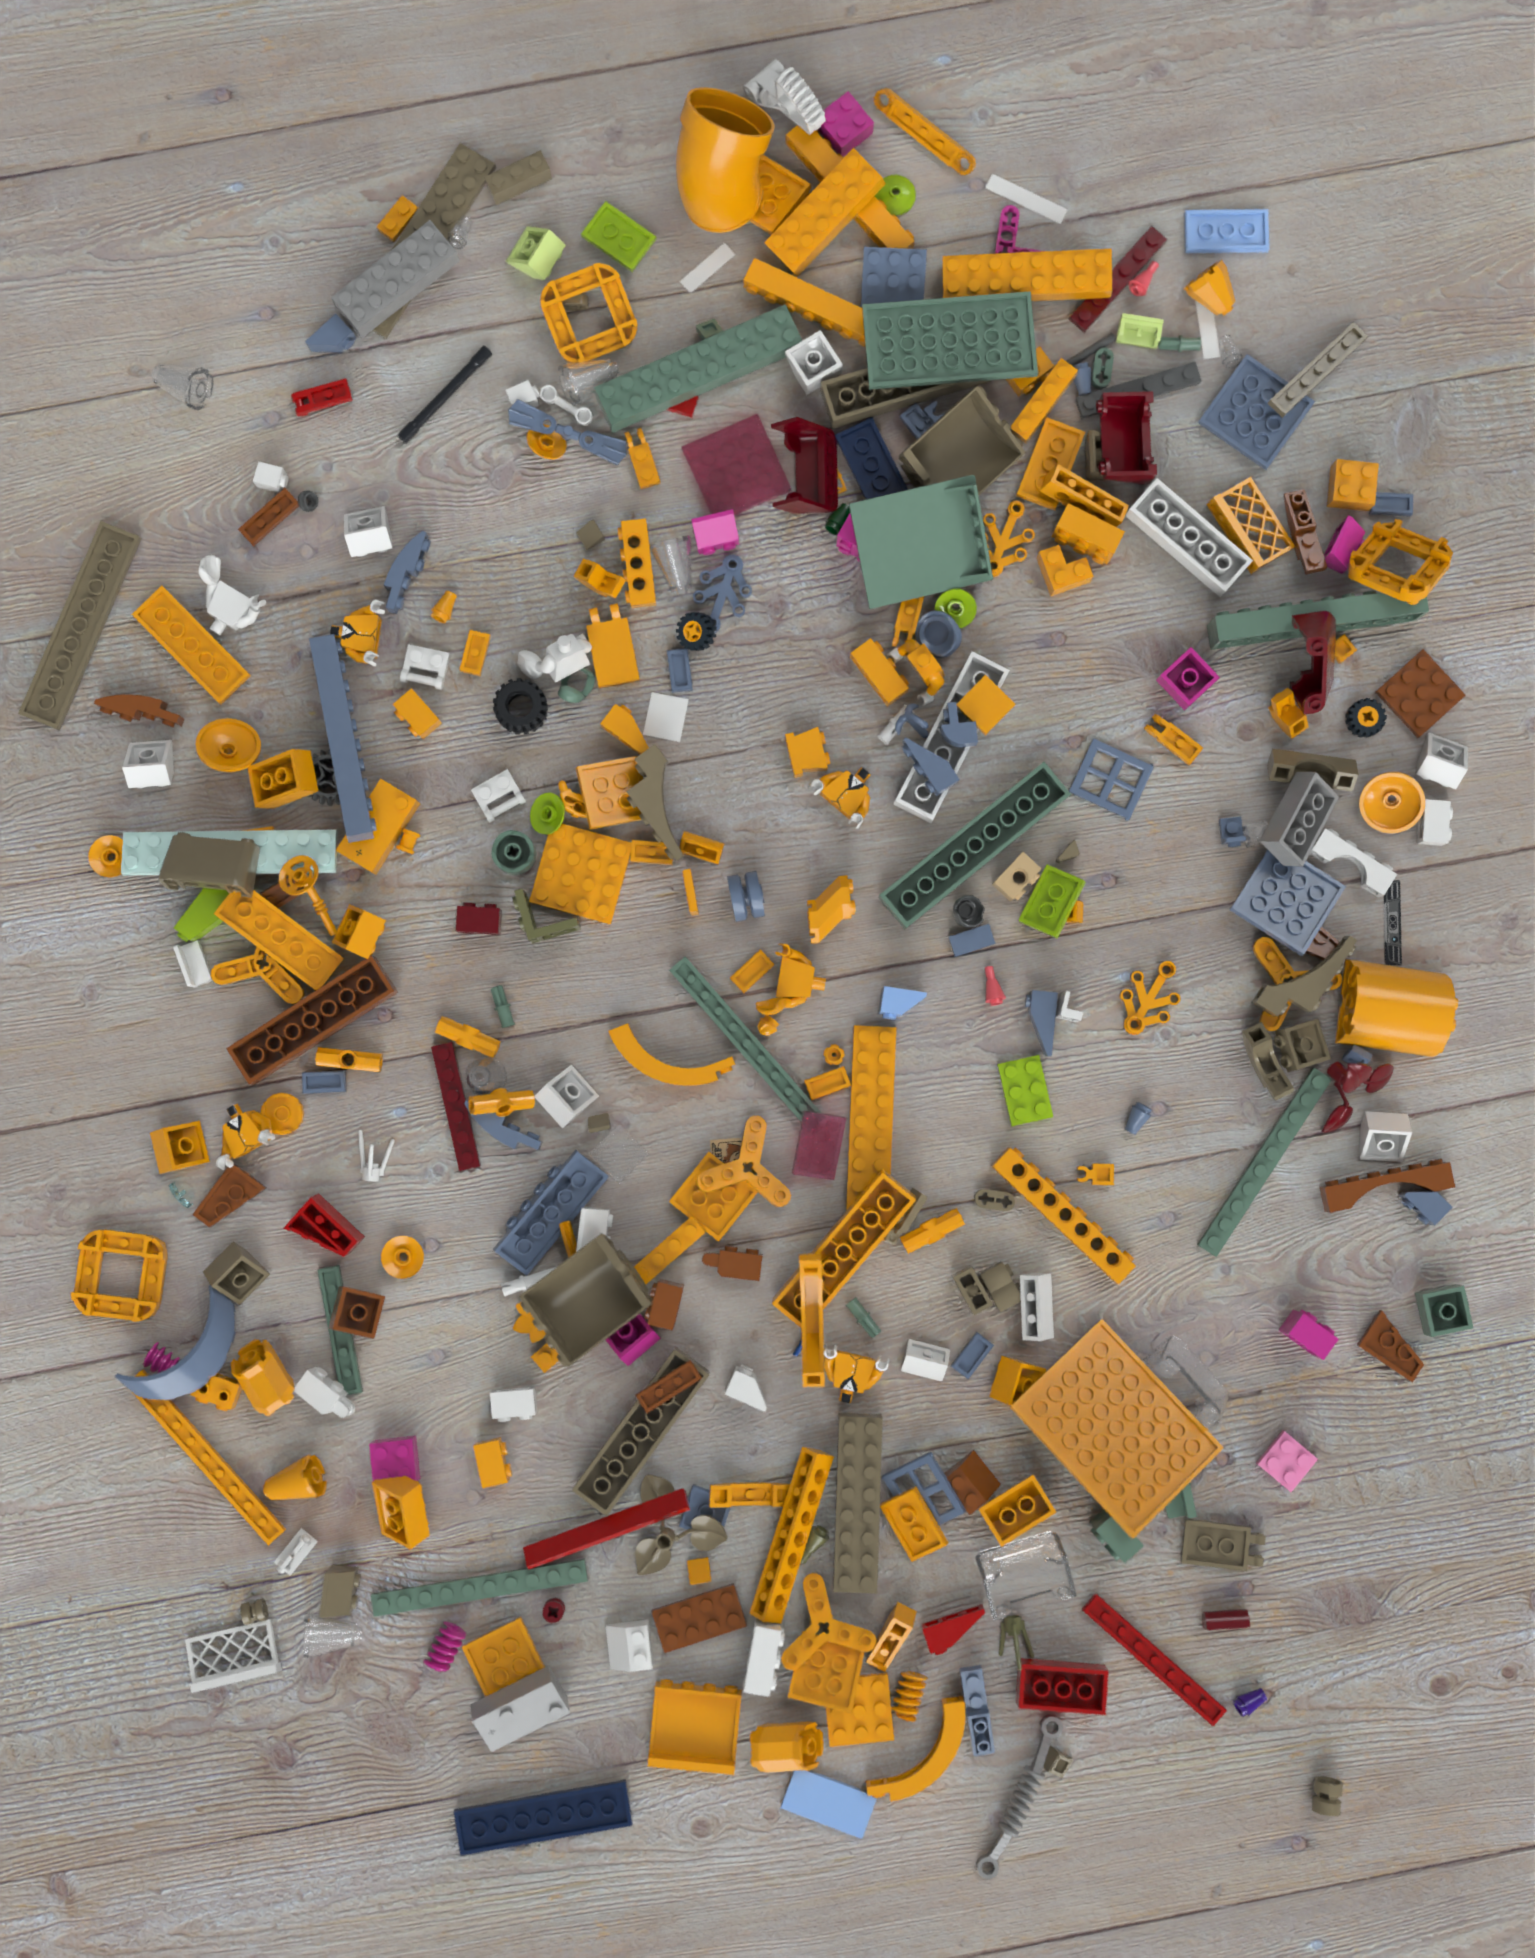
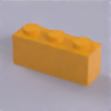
M870 638L852 651L850 658L888 707L908 692L909 683L902 674L899 676L896 672L894 662L890 658L886 659L882 652L884 650L882 646Z

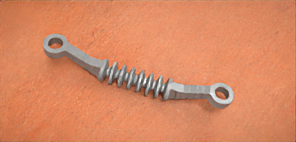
M1046 1715L1041 1720L1040 1726L1043 1734L1035 1755L1036 1757H1034V1762H1032L1031 1766L1026 1765L1024 1768L1029 1775H1021L1025 1783H1017V1786L1022 1791L1014 1790L1013 1794L1018 1798L1010 1799V1803L1014 1808L1006 1807L1007 1812L1011 1815L1003 1814L1002 1816L1007 1824L999 1823L998 1827L1001 1829V1833L988 1854L982 1855L977 1861L978 1873L985 1879H992L998 1874L999 1864L997 1859L1009 1843V1840L1012 1837H1018L1019 1832L1014 1827L1022 1828L1023 1825L1018 1819L1025 1820L1026 1816L1022 1811H1030V1808L1025 1803L1033 1804L1034 1802L1029 1795H1037V1791L1033 1789V1786L1041 1787V1784L1036 1779L1044 1780L1045 1778L1042 1768L1051 1740L1060 1736L1063 1731V1724L1056 1715ZM1050 1721H1054L1058 1725L1057 1729L1053 1732L1046 1730V1725ZM985 1862H992L994 1867L991 1871L986 1872L982 1869V1865Z

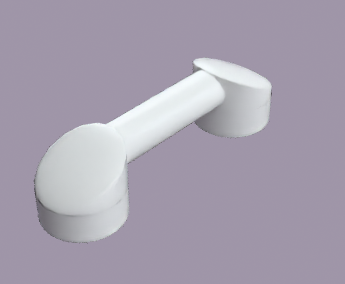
M551 385L542 387L540 396L545 403L560 406L574 415L580 425H588L592 421L593 415L588 408L575 407L559 397L557 390Z

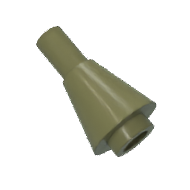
M817 1525V1527L812 1526L801 1563L805 1564L811 1554L830 1539L828 1531L820 1525Z

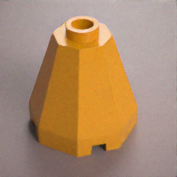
M1223 260L1211 265L1200 273L1195 281H1190L1184 287V290L1190 297L1215 315L1222 313L1224 316L1234 309L1232 305L1236 300L1227 266Z

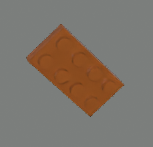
M734 1583L652 1609L651 1611L664 1653L747 1627Z

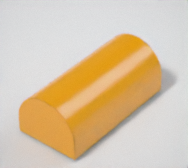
M684 831L679 848L683 854L719 864L725 843Z

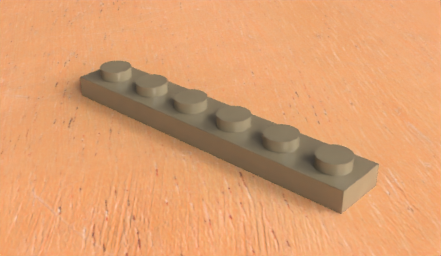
M1353 322L1270 399L1268 404L1283 418L1355 351L1368 336Z

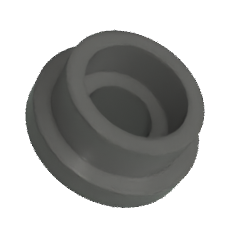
M306 490L299 494L298 505L303 511L311 512L318 506V497L312 491Z

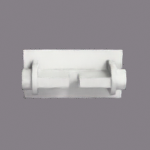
M301 1528L274 1561L278 1566L277 1570L282 1574L286 1572L291 1576L318 1541Z

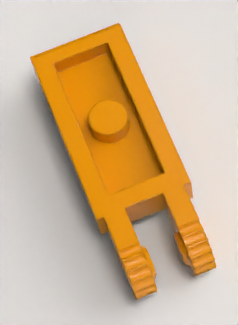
M638 428L637 435L641 441L640 445L633 446V439L629 431L625 432V437L640 489H645L661 482L648 442L646 443L642 428Z
M924 596L901 602L894 628L895 634L892 646L896 647L898 645L900 632L908 633L905 642L912 639L916 631Z
M1154 714L1152 720L1165 729L1160 733L1153 726L1147 724L1144 727L1145 731L1152 737L1157 738L1156 740L1190 765L1203 747L1174 724L1168 723L1159 715Z

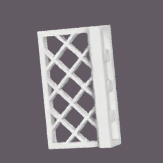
M271 1619L185 1639L192 1684H190L191 1693L282 1671L281 1662H278ZM266 1625L268 1634L262 1641L254 1633L259 1626ZM238 1631H243L248 1635L242 1646L233 1640ZM232 1633V1635L230 1636V1638H229L227 1635H225V1634ZM217 1636L227 1640L221 1651L211 1645ZM251 1638L261 1644L255 1654L245 1648ZM200 1641L206 1645L200 1656L193 1652L192 1642ZM230 1643L240 1649L234 1659L224 1654ZM264 1646L271 1651L272 1660L263 1661L257 1657ZM209 1648L219 1654L213 1664L203 1659ZM242 1652L252 1657L249 1664L244 1667L236 1662ZM221 1657L231 1662L227 1670L223 1672L215 1667ZM201 1661L210 1669L205 1676L197 1677L196 1668Z

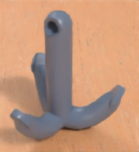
M915 703L907 705L905 713L896 722L895 731L897 735H900L902 726L907 721L922 738H928L929 732L926 730L929 727L928 723L912 713L914 709L919 708Z

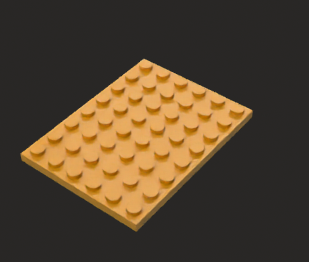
M1103 1319L1095 1324L1010 1406L1017 1416L1131 1539L1224 1449Z

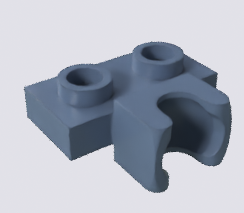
M936 401L924 408L923 411L915 403L903 412L899 418L917 439L945 413L940 416L933 414L936 411Z

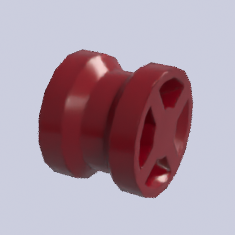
M559 1598L548 1599L542 1610L544 1619L549 1623L559 1622L565 1612L564 1602Z

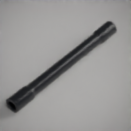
M483 345L463 369L397 436L407 444L451 395L493 355L492 352Z

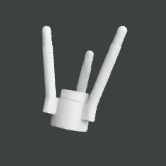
M359 1130L360 1173H362V1180L378 1182L379 1176H384V1169L395 1140H390L381 1166L378 1168L379 1164L373 1163V1144L369 1146L368 1162L365 1163L363 1131Z

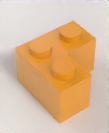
M1059 545L1039 551L1036 557L1050 596L1090 583L1094 577L1086 557L1066 564Z

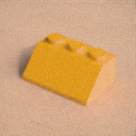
M1033 1474L978 1508L1001 1547L1057 1513Z
M407 1476L372 1481L381 1534L410 1550L430 1536L421 1483Z

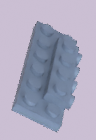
M577 1150L571 1154L563 1165L553 1166L547 1174L549 1178L544 1184L539 1183L533 1191L535 1195L530 1200L526 1199L521 1204L520 1213L516 1217L512 1216L506 1223L507 1233L493 1248L494 1252L526 1276L560 1237L559 1223L568 1220L572 1222L581 1211V1208L589 1202L609 1177Z

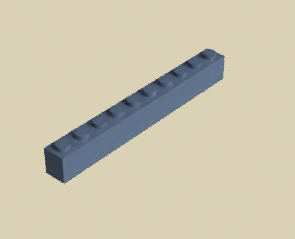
M334 634L309 638L346 836L349 843L373 839V831H377L375 818L370 819L369 811H373L371 798H366L365 791H369L367 778H363L361 772L365 771L363 758L359 759L358 751H362L359 738L355 739L354 732L358 731L356 720L351 719L350 712H354L352 699L347 700L346 693L350 692L348 680H344L342 674L346 673L344 660L340 661L339 654L343 653L341 642L336 641Z

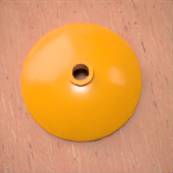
M225 718L214 720L206 724L196 737V752L201 761L210 768L222 772H236L248 768L258 759L261 751V740L256 730L249 724L237 719Z
M1385 772L1373 777L1364 786L1360 794L1359 808L1365 822L1375 830L1383 833H1399L1413 827L1420 820L1425 809V795L1421 785L1413 777L1402 772ZM1393 795L1396 797V799L1390 801L1388 800V797Z

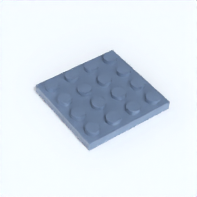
M1246 354L1198 423L1261 468L1267 470L1315 401L1305 396L1282 418L1268 402L1288 382Z
M1267 850L1231 906L1230 911L1300 956H1303L1346 886L1305 861L1303 866H1283Z

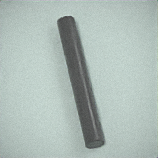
M1110 333L1066 362L1072 366L1078 364L1096 353L1099 349L1115 341V336Z

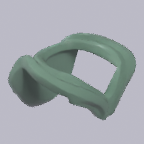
M586 668L580 669V671L587 675L585 688L581 692L568 686V679L571 675L561 679L558 696L567 702H581L593 690L595 684L594 674Z

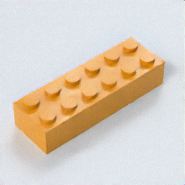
M852 148L764 243L798 277L886 184L883 177Z

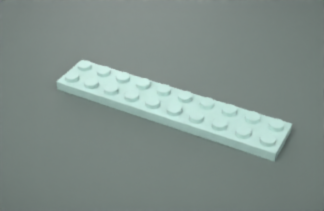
M337 830L184 832L195 837L241 841L242 838L254 840V844H257L260 848L256 874L280 873L283 865L288 860L300 855L311 857L317 863L319 873H336ZM123 832L121 874L123 876L159 875L171 839L178 832ZM304 862L296 864L291 869L296 870L299 867H304Z

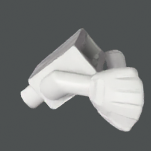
M208 555L200 561L198 573L202 581L207 584V613L215 618L209 629L221 636L226 626L237 631L239 628L242 629L253 624L260 612V607L265 606L266 601L261 600L258 603L257 598L259 594L248 598L222 581H219L221 560L215 555Z
M583 633L576 638L573 634L568 636L562 635L558 638V641L546 648V656L543 661L535 653L522 650L518 653L517 664L523 674L532 680L538 679L543 673H549L556 683L590 665L585 653L591 651L592 645Z

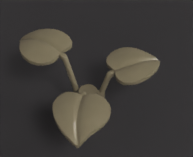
M648 1474L641 1483V1500L644 1503L671 1493L675 1489L665 1478ZM708 1515L694 1517L691 1522L692 1529H687L679 1535H676L673 1529L665 1528L664 1519L661 1521L660 1532L656 1539H642L636 1546L637 1574H652L665 1568L670 1562L671 1551L669 1549L674 1541H679L680 1538L689 1533H692L690 1536L691 1543L701 1551H709L718 1547L727 1540V1533L718 1520Z

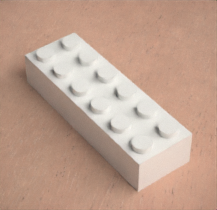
M1158 478L1125 515L1219 597L1227 591L1253 561Z

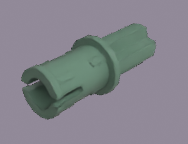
M1179 335V337H1161L1158 347L1160 350H1178V352L1182 350L1200 351L1201 337L1189 338Z
M499 985L491 988L496 1006L494 1010L498 1012L501 1027L506 1028L515 1025L509 1008L511 1004L507 1002L503 986Z
M857 1297L845 1305L857 1319L856 1323H860L871 1338L881 1332L880 1328L870 1317V1312L867 1313L857 1300Z

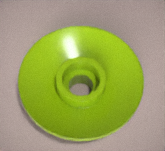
M889 175L883 178L886 184L875 195L877 200L881 199L885 203L887 211L891 215L900 216L907 213L913 207L916 198L915 188L911 181L901 175ZM898 190L899 194L895 195L892 191Z
M950 589L938 597L935 603V610L947 613L954 619L959 628H963L969 625L975 618L977 605L974 597L969 592L963 589ZM955 603L959 604V607L956 609L952 607Z
M544 793L534 801L530 811V821L536 832L549 835L557 831L561 826L565 815V807L561 798L554 793Z

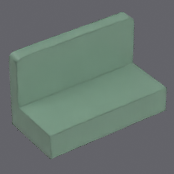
M1190 1483L1165 1506L1169 1519L1186 1516L1188 1519L1197 1517Z

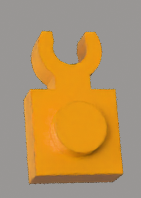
M1092 1163L1091 1170L1085 1166L1077 1167V1170L1085 1172L1083 1178H1076L1078 1182H1086L1088 1179H1091V1185H1114V1164Z

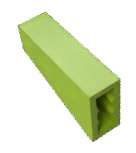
M203 888L173 927L178 931L177 936L185 942L189 940L194 942L221 924L223 921L215 916L214 912L229 895L227 890Z

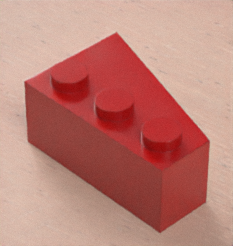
M319 1193L310 1197L283 1228L301 1235L302 1238L310 1239L320 1244L319 1246L343 1257L351 1253L365 1238L358 1229Z

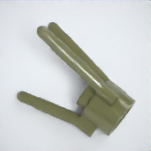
M1021 1616L1004 1617V1622H1001L999 1656L1003 1655L1006 1632H1008V1636H1013L1017 1669L1021 1671L1018 1635L1021 1632L1031 1658H1034V1653L1025 1629V1622L1021 1620Z

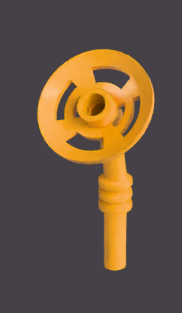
M305 855L291 858L283 865L279 873L281 889L289 895H301L307 892L313 901L312 906L315 907L316 914L320 915L329 935H335L337 930L327 912L329 909L326 907V903H323L324 899L320 898L313 886L319 873L317 863L311 857ZM304 862V867H299L296 870L291 869L296 864ZM311 866L313 867V870H314V876H313L312 870L310 869ZM287 875L289 876V877H288V881H289V884L291 885L290 887H288L287 884H286V877H287Z

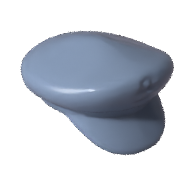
M934 610L927 612L918 620L915 637L919 644L924 643L934 657L945 658L952 655L959 648L962 633L950 615Z

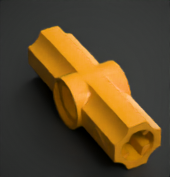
M444 1016L439 1020L435 1033L456 1041L455 1043L470 1050L474 1049L492 1058L497 1054L501 1041L481 1033L476 1028L466 1024L462 1025Z
M318 1047L315 1060L316 1066L381 1072L383 1054ZM348 1054H352L354 1057V1062L350 1066L345 1063V1057Z
M498 1088L490 1094L469 1096L468 1109L470 1114L473 1115L496 1113L497 1116L503 1117L511 1114L514 1110L534 1108L535 1095L530 1090L508 1092L505 1088Z
M955 1208L937 1218L934 1217L923 1222L918 1228L900 1236V1240L909 1254L926 1244L930 1245L939 1241L946 1234L965 1225L958 1209Z

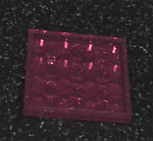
M758 414L681 447L710 514L733 509L735 516L791 491V486Z

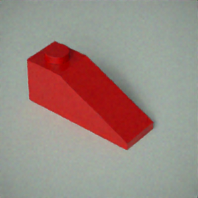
M980 1604L921 1624L930 1654L940 1655L947 1652V1649L951 1648L985 1614L983 1605Z

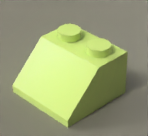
M527 226L506 262L534 279L545 280L551 274L555 262L562 256V251L566 245L550 229Z

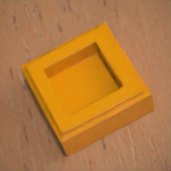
M1345 634L1335 641V659L1339 664L1357 651Z

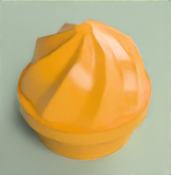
M765 1015L763 1018H760L758 1023L759 1033L770 1036L777 1032L776 1028L779 1026V1023L771 1016Z

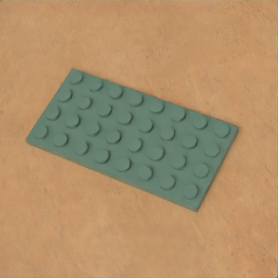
M1031 291L862 304L869 390L1037 377L1038 375Z

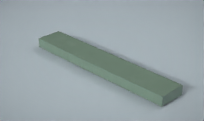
M340 1265L317 1269L328 1328L339 1286H344ZM328 1329L338 1382L348 1392L347 1395L363 1392L353 1334Z

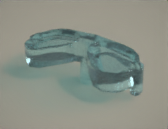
M175 1182L169 1185L171 1193L183 1206L190 1208L193 1203L182 1197L186 1194L185 1190L179 1193Z

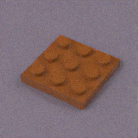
M1424 649L1417 653L1375 691L1417 738L1421 737L1466 696Z

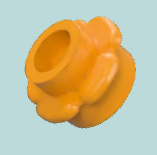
M836 1044L830 1045L829 1048L827 1047L824 1050L825 1061L830 1065H839L845 1056L844 1050Z

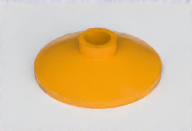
M532 430L527 432L526 439L529 447L540 457L553 460L562 457L566 452V440L562 438L561 434L555 433V431L551 434H543Z
M107 835L100 837L92 844L88 859L91 868L97 874L108 878L121 875L123 839ZM111 854H115L113 861L109 860Z
M397 1236L390 1239L384 1245L381 1252L383 1268L389 1275L398 1279L414 1276L421 1269L424 1262V1252L417 1240L409 1236ZM401 1253L407 1254L406 1261L401 1260Z

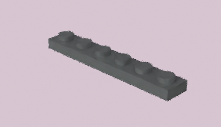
M1195 361L1076 397L1075 401L1081 419L1099 414L1096 412V401L1100 400L1103 392L1153 391V396L1157 397L1200 384L1202 380Z

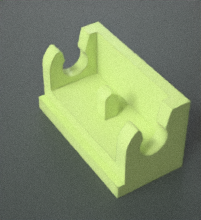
M1122 313L1119 320L1116 343L1157 349L1161 339L1164 319Z

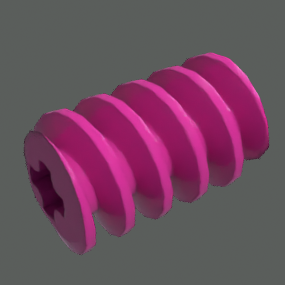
M157 1342L147 1353L143 1366L147 1368L151 1365L150 1371L152 1373L157 1370V1373H160L177 1364L180 1357L172 1360L173 1352L165 1355L166 1347L164 1346L158 1350L159 1342Z
M443 1621L447 1628H439L443 1636H435L439 1644H431L435 1652H427L431 1660H423L425 1665L440 1672L449 1671L451 1667L449 1663H453L455 1659L453 1655H457V1647H461L462 1639L466 1637V1633L462 1628L447 1621Z

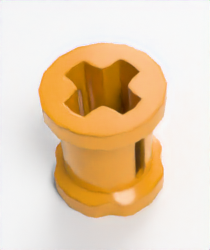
M403 828V836L400 844L396 845V849L414 855L413 848L417 838H420L421 835Z

